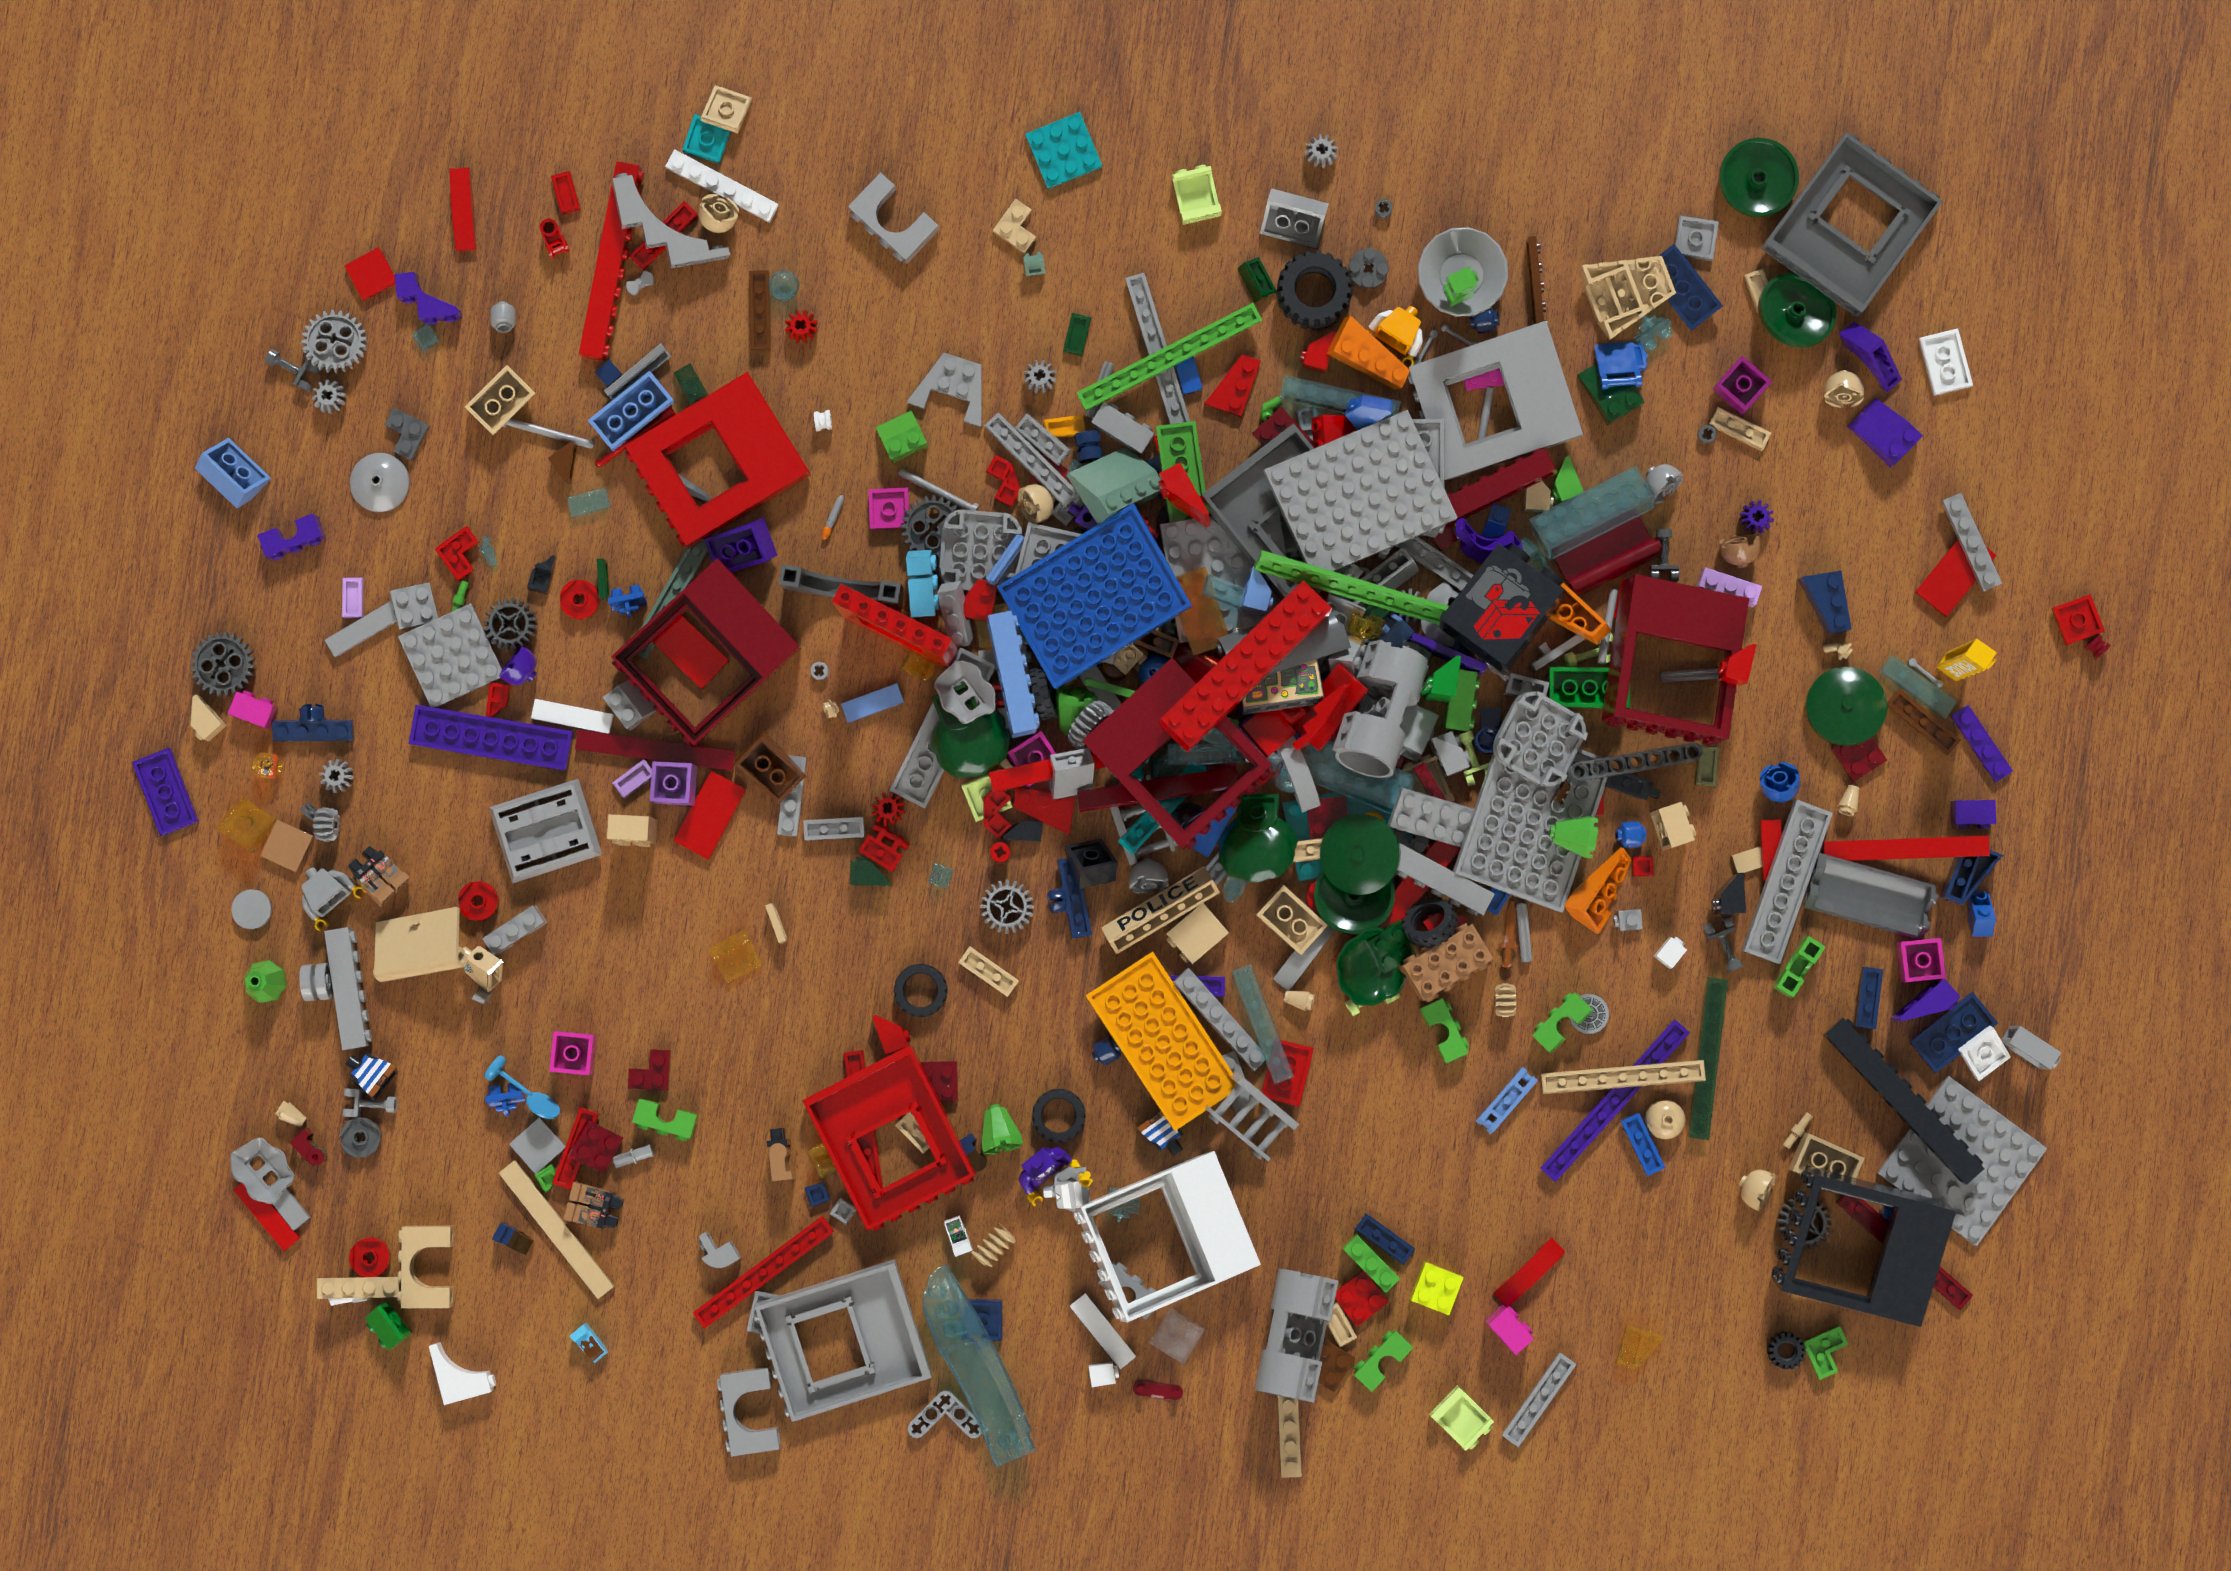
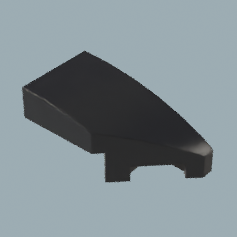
M555 555L550 556L548 560L540 564L534 565L535 568L532 569L527 585L528 590L547 595L555 567Z
M1022 820L1015 823L1006 834L1001 836V839L1041 842L1042 822Z

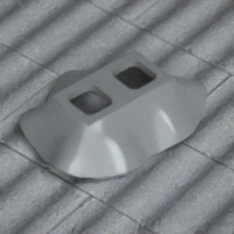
M1443 582L1428 594L1427 600L1447 605L1449 598L1455 599L1460 592L1455 590L1448 582ZM1421 620L1422 630L1426 638L1441 645L1453 647L1455 640L1440 630V625Z
M955 661L936 679L934 687L939 694L943 709L955 715L961 723L967 724L984 714H991L995 711L994 688L990 683L982 679L981 671L976 665L965 661ZM960 682H965L968 690L958 695L954 687ZM972 697H976L980 702L979 706L969 710L965 702Z
M263 1138L251 1140L233 1151L230 1156L232 1176L235 1180L245 1185L248 1195L254 1200L268 1204L276 1203L295 1178L294 1173L287 1164L284 1152L271 1146ZM256 1156H261L265 1161V1165L258 1171H255L251 1167L250 1162ZM274 1171L278 1176V1180L271 1186H268L264 1182L263 1177L268 1172Z

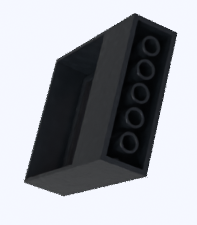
M1806 1165L1805 1171L1803 1170L1800 1175V1188L1796 1190L1794 1195V1208L1789 1212L1788 1220L1790 1222L1788 1228H1785L1783 1232L1784 1242L1777 1252L1778 1262L1771 1272L1772 1281L1783 1292L1921 1327L1956 1211L1946 1201ZM1821 1189L1893 1208L1867 1296L1795 1278Z

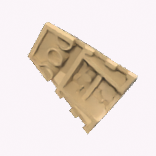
M1662 256L1581 265L1584 290L1596 321L1609 340L1676 293Z

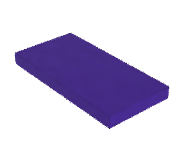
M1413 633L1409 642L1418 644L1431 652V655L1447 662L1457 655L1461 656L1460 667L1468 671L1477 672L1479 676L1485 672L1488 666L1483 662L1416 633Z
M166 748L132 762L160 836H165L199 822L171 748Z

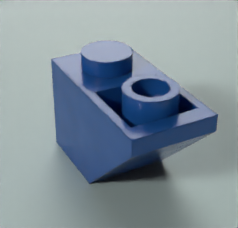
M1974 891L1968 898V923L1972 937L1993 936L1996 916L1989 891Z

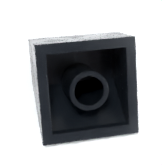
M1101 838L1065 846L1071 878L1079 889L1116 881L1118 862Z
M1744 873L1733 874L1716 892L1714 899L1711 900V909L1715 911V915L1746 913Z

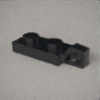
M1629 773L1608 777L1605 783L1606 788L1641 800H1647L1648 796L1658 799L1661 790L1652 788L1653 783L1649 782V780Z

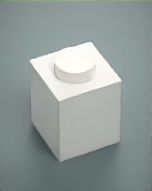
M1669 937L1654 957L1667 968L1672 969L1687 951L1683 947L1685 943L1677 937L1674 939Z
M1113 1361L1089 1365L1092 1387L1116 1384L1119 1372L1118 1366H1114Z

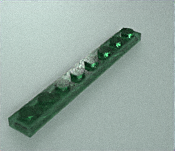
M1707 977L1697 1056V1060H1704L1706 1081L1694 1082L1688 1137L1705 1140L1710 1138L1728 980Z

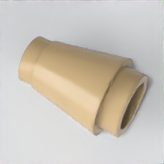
M1848 785L1838 804L1839 813L1846 816H1854L1858 810L1859 787Z
M1286 991L1284 1002L1304 1011L1312 1010L1315 995L1306 991Z
M283 1101L275 1113L279 1117L278 1119L301 1127L307 1118L293 1104Z

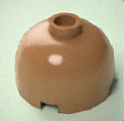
M1753 534L1731 536V541L1726 542L1725 538L1719 541L1722 557L1729 564L1736 565L1737 568L1748 567V563L1753 562L1760 553L1758 535L1756 538H1753Z

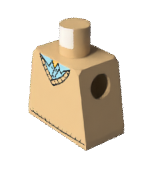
M466 946L463 947L467 955V964L464 967L465 973L489 993L502 980L503 961L481 946H477L473 951Z

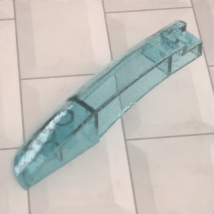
M945 1264L939 1267L927 1281L928 1284L925 1292H923L922 1300L924 1315L940 1356H943L959 1383L979 1424L995 1467H999L1036 1451L1029 1433L1032 1429L1009 1374L986 1328L956 1278Z

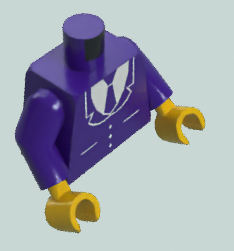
M1044 1147L1021 1165L1022 1172L1018 1180L1025 1193L1028 1194L1027 1199L1033 1206H1036L1034 1201L1037 1198L1041 1202L1043 1201L1040 1194L1035 1191V1188L1065 1165L1067 1167L1081 1168L1078 1161L1072 1160L1060 1147L1052 1149Z

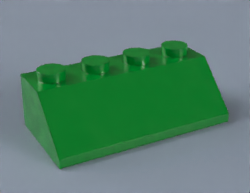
M1457 655L1424 681L1421 695H1424V700L1448 703L1456 696L1461 656Z
M1549 667L1547 669V682L1549 683L1548 698L1565 708H1603L1609 668ZM1630 685L1626 708H1630Z

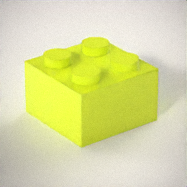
M1424 1261L1409 1299L1450 1315L1464 1277Z

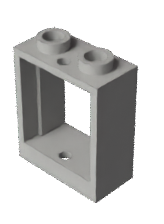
M2009 1026L2001 1039L2005 1047L2039 1069L2051 1070L2060 1062V1051L2021 1026Z

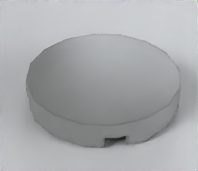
M250 889L236 896L232 903L231 911L233 919L238 925L247 929H257L268 923L272 916L273 907L265 893Z

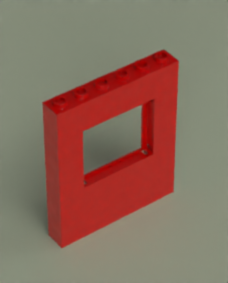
M748 372L625 445L628 450L625 454L630 463H636L638 468L635 471L640 479L645 478L648 483L645 487L651 496L655 494L658 499L656 502L657 507L661 513L666 512L669 518L665 520L671 529L676 528L679 533L676 538L681 546L686 545L688 549L811 475ZM714 428L745 479L698 507L667 456Z
M840 584L832 603L845 620L944 669L953 663L958 650L952 638Z
M912 1045L802 1100L867 1231L873 1229L875 1232L885 1227L883 1224L885 1221L890 1219L891 1222L902 1218L901 1213L907 1210L909 1213L920 1209L919 1204L925 1201L927 1204H930L938 1199V1194L944 1192L947 1195L956 1190V1185L962 1183L965 1186L973 1182V1176L977 1175ZM911 1111L936 1161L881 1189L856 1139Z

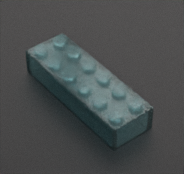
M1634 466L1530 518V530L1550 561L1655 508V496L1638 468Z
M1328 741L1321 751H1318L1312 744H1309L1304 749H1300L1315 784L1389 814L1392 813L1400 787L1413 791L1417 783V776L1395 768L1392 776L1386 778L1370 777L1354 772L1338 762L1335 757L1336 751L1332 750L1334 743Z

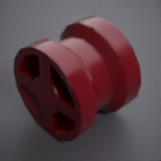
M2098 634L2084 648L2090 650L2093 653V657L2097 659L2111 645L2108 642H2104L2102 636Z

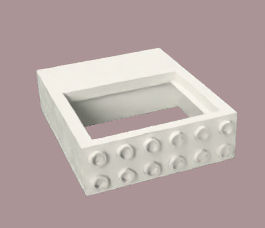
M1214 1151L1201 1154L1075 1208V1220L1078 1225H1082L1084 1230L1081 1232L1085 1243L1090 1245V1257L1093 1262H1097L1099 1267L1097 1274L1100 1280L1105 1282L1107 1287L1104 1289L1108 1300H1112L1114 1316L1116 1319H1120V1322L1132 1321L1261 1265ZM1161 1188L1196 1275L1128 1303L1093 1216Z

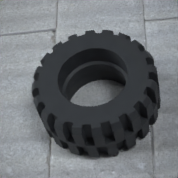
M1316 250L1315 253L1305 251L1301 256L1299 254L1294 256L1293 260L1288 261L1284 269L1281 270L1277 282L1276 298H1278L1279 308L1283 310V315L1286 319L1289 317L1294 325H1302L1301 328L1307 329V327H1311L1313 330H1319V327H1324L1325 329L1330 327L1332 323L1338 322L1340 317L1346 313L1352 297L1353 282L1352 278L1349 277L1347 267H1343L1342 261L1339 258L1334 259L1333 254H1321L1322 251ZM1311 273L1325 276L1333 286L1331 300L1321 307H1309L1303 304L1296 295V285L1301 277Z

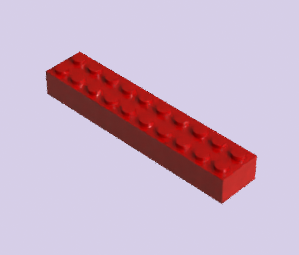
M1303 580L1160 718L1159 725L1188 753L1330 615L1332 607Z

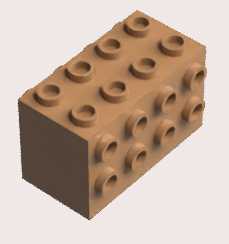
M1462 924L1454 929L1456 933L1449 936L1447 941L1440 942L1441 944L1438 946L1432 945L1431 948H1426L1425 946L1420 949L1421 954L1418 956L1412 954L1402 960L1404 964L1400 968L1406 975L1420 1001L1426 1000L1430 1002L1439 997V991L1444 990V992H1447L1457 986L1455 982L1459 979L1465 981L1474 975V970L1482 971L1491 965L1490 961L1494 958L1473 924Z

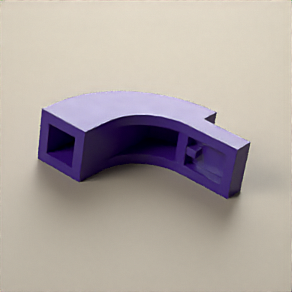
M1464 518L1456 521L1455 534L1460 540V550L1475 561L1483 563L1498 543L1507 550L1512 544L1523 549L1522 542L1512 530L1496 538H1486L1478 535Z

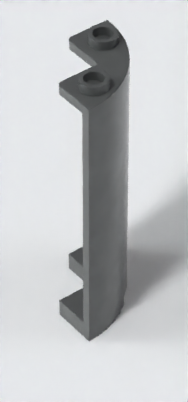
M1331 601L1326 602L1332 607L1330 615L1268 675L1351 648L1345 627L1340 622L1339 613ZM1255 626L1217 638L1219 645H1216L1219 656L1224 657Z
M1818 854L1811 874L1810 884L1807 886L1804 908L1921 940L1924 933L1928 932L1930 927L1928 912L1932 905L1935 906L1938 894H1935L1936 885L1826 854Z

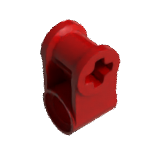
M544 219L540 223V231L551 259L565 251L567 253L570 252L558 224L553 219ZM548 225H554L555 228L552 233L545 232Z

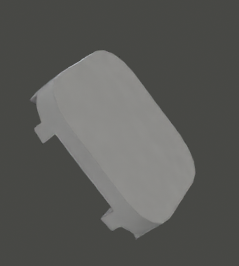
M963 509L950 513L944 519L941 528L939 576L943 583L961 581L963 590L970 591L978 579L986 580L987 575L1015 535L1022 534V527L1017 519L1011 514ZM1020 550L997 582L998 585L1015 576Z
M1538 691L1524 692L1512 703L1495 737L1493 744L1494 755L1502 765L1541 786H1555L1560 782H1564L1568 775L1566 773L1582 741L1586 740L1588 733L1586 732L1583 717L1579 713L1572 712L1546 697L1544 693Z

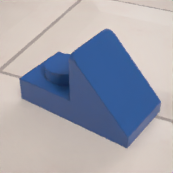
M1497 504L1491 506L1481 536L1486 538L1502 536L1506 530L1511 509Z

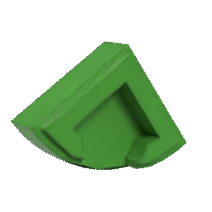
M552 1164L534 1175L545 1193L552 1187L555 1177V1169Z

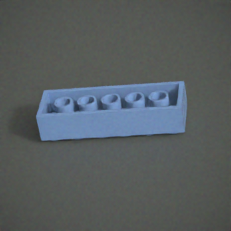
M1012 610L988 615L986 622L1011 738L1034 734L1040 722L1038 714L1033 712L1035 699L1034 695L1029 693L1031 680L1029 674H1025L1024 670L1027 666L1025 654L1021 655L1020 652L1023 644L1021 635L1016 633V630H1018L1017 616L1012 615Z

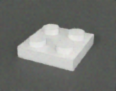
M1990 1025L1958 1049L1973 1076L1978 1081L2011 1058L1995 1029Z

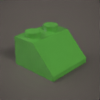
M912 411L876 427L892 463L928 447Z

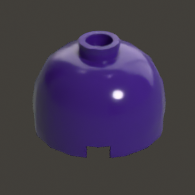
M522 645L513 654L514 656L506 663L499 675L504 681L513 685H521L527 680L531 682L537 674L534 671L537 665L534 654Z

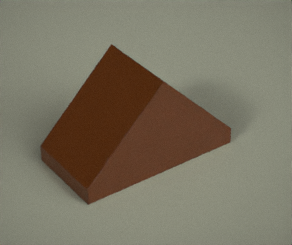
M569 442L548 458L567 484L572 483L578 446L575 442Z

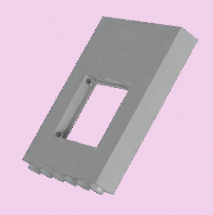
M1547 321L1409 367L1408 379L1410 384L1414 383L1416 388L1413 395L1416 403L1420 402L1422 410H1419L1421 419H1445L1446 482L1529 455L1539 448L1543 450L1583 437ZM1499 368L1518 427L1466 444L1447 386Z
M895 1259L758 1302L755 1305V1310H753L755 1321H759L761 1329H759L762 1341H766L768 1347L765 1348L768 1360L772 1359L774 1367H771L774 1379L778 1378L780 1384L778 1386L779 1395L781 1398L784 1397L786 1405H784L785 1414L787 1417L790 1416L792 1422L917 1383L932 1376ZM847 1307L866 1366L813 1382L794 1324Z

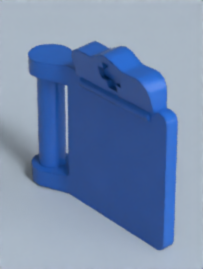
M1634 342L1596 344L1594 346L1602 390L1612 386H1642L1640 371L1646 370L1648 358L1643 345L1634 344ZM1634 374V377L1607 379V376Z

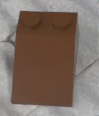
M764 731L736 758L734 764L778 804L806 777L804 772L786 752Z

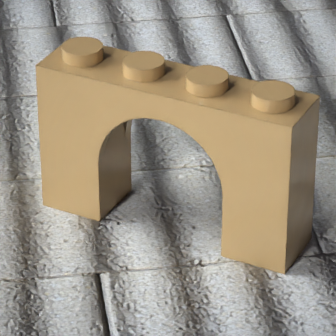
M454 1225L403 1226L398 1236L399 1242L402 1243V1250L398 1254V1261L401 1263V1271L398 1273V1282L401 1283L398 1303H401V1308L453 1307L454 1286L425 1285L417 1278L414 1272V1261L417 1254L426 1247L454 1246Z

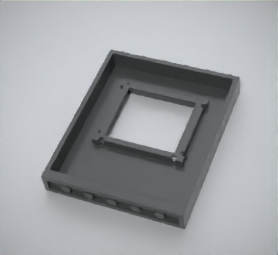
M1846 132L1761 249L1858 318L1943 201L1936 193L1925 189L1921 182L1908 177L1904 170L1893 166L1890 160L1876 154L1872 147L1865 146L1855 135ZM1848 177L1854 179L1899 212L1870 253L1820 218V215Z
M1294 423L1200 496L1206 509L1252 566H1254L1261 550L1285 557L1260 526V524L1280 510L1263 471L1314 449ZM1348 565L1334 572L1344 574L1352 566ZM1260 572L1265 582L1280 601L1300 584ZM1311 587L1317 594L1321 592L1320 589Z

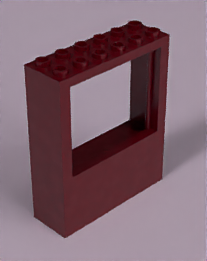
M717 558L616 651L611 658L614 660L612 664L621 672L625 671L628 675L625 678L633 686L636 687L638 685L641 691L639 693L647 701L652 700L656 704L653 708L660 715H666L669 718L667 723L674 730L677 731L679 729L683 733L681 738L688 745L693 744L697 746L793 657L801 647ZM686 609H689L751 675L696 727L632 661Z
M1638 574L1623 580L1601 721L1608 722L1607 725L1612 727H1619V725L1627 726L1626 729L1632 731L1643 729L1646 730L1645 733L1652 735L1662 733L1665 734L1664 737L1675 739L1676 737H1682L1683 741L1686 742L1702 741V744L1705 746H1714V744H1721L1722 741L1728 740L1737 685L1720 680L1714 726L1626 708L1637 633L1724 651V660L1742 649L1749 598Z
M1171 658L1082 741L1182 850L1186 848L1190 850L1197 843L1196 838L1201 834L1205 836L1212 829L1211 825L1215 821L1219 823L1227 816L1226 811L1230 807L1233 809L1242 802L1241 797L1245 793L1251 794L1257 788L1256 783L1260 779L1265 781L1272 774V764L1232 721L1225 716L1216 727L1253 767L1185 830L1175 821L1132 774L1171 738L1159 725L1160 718L1196 685L1191 677Z

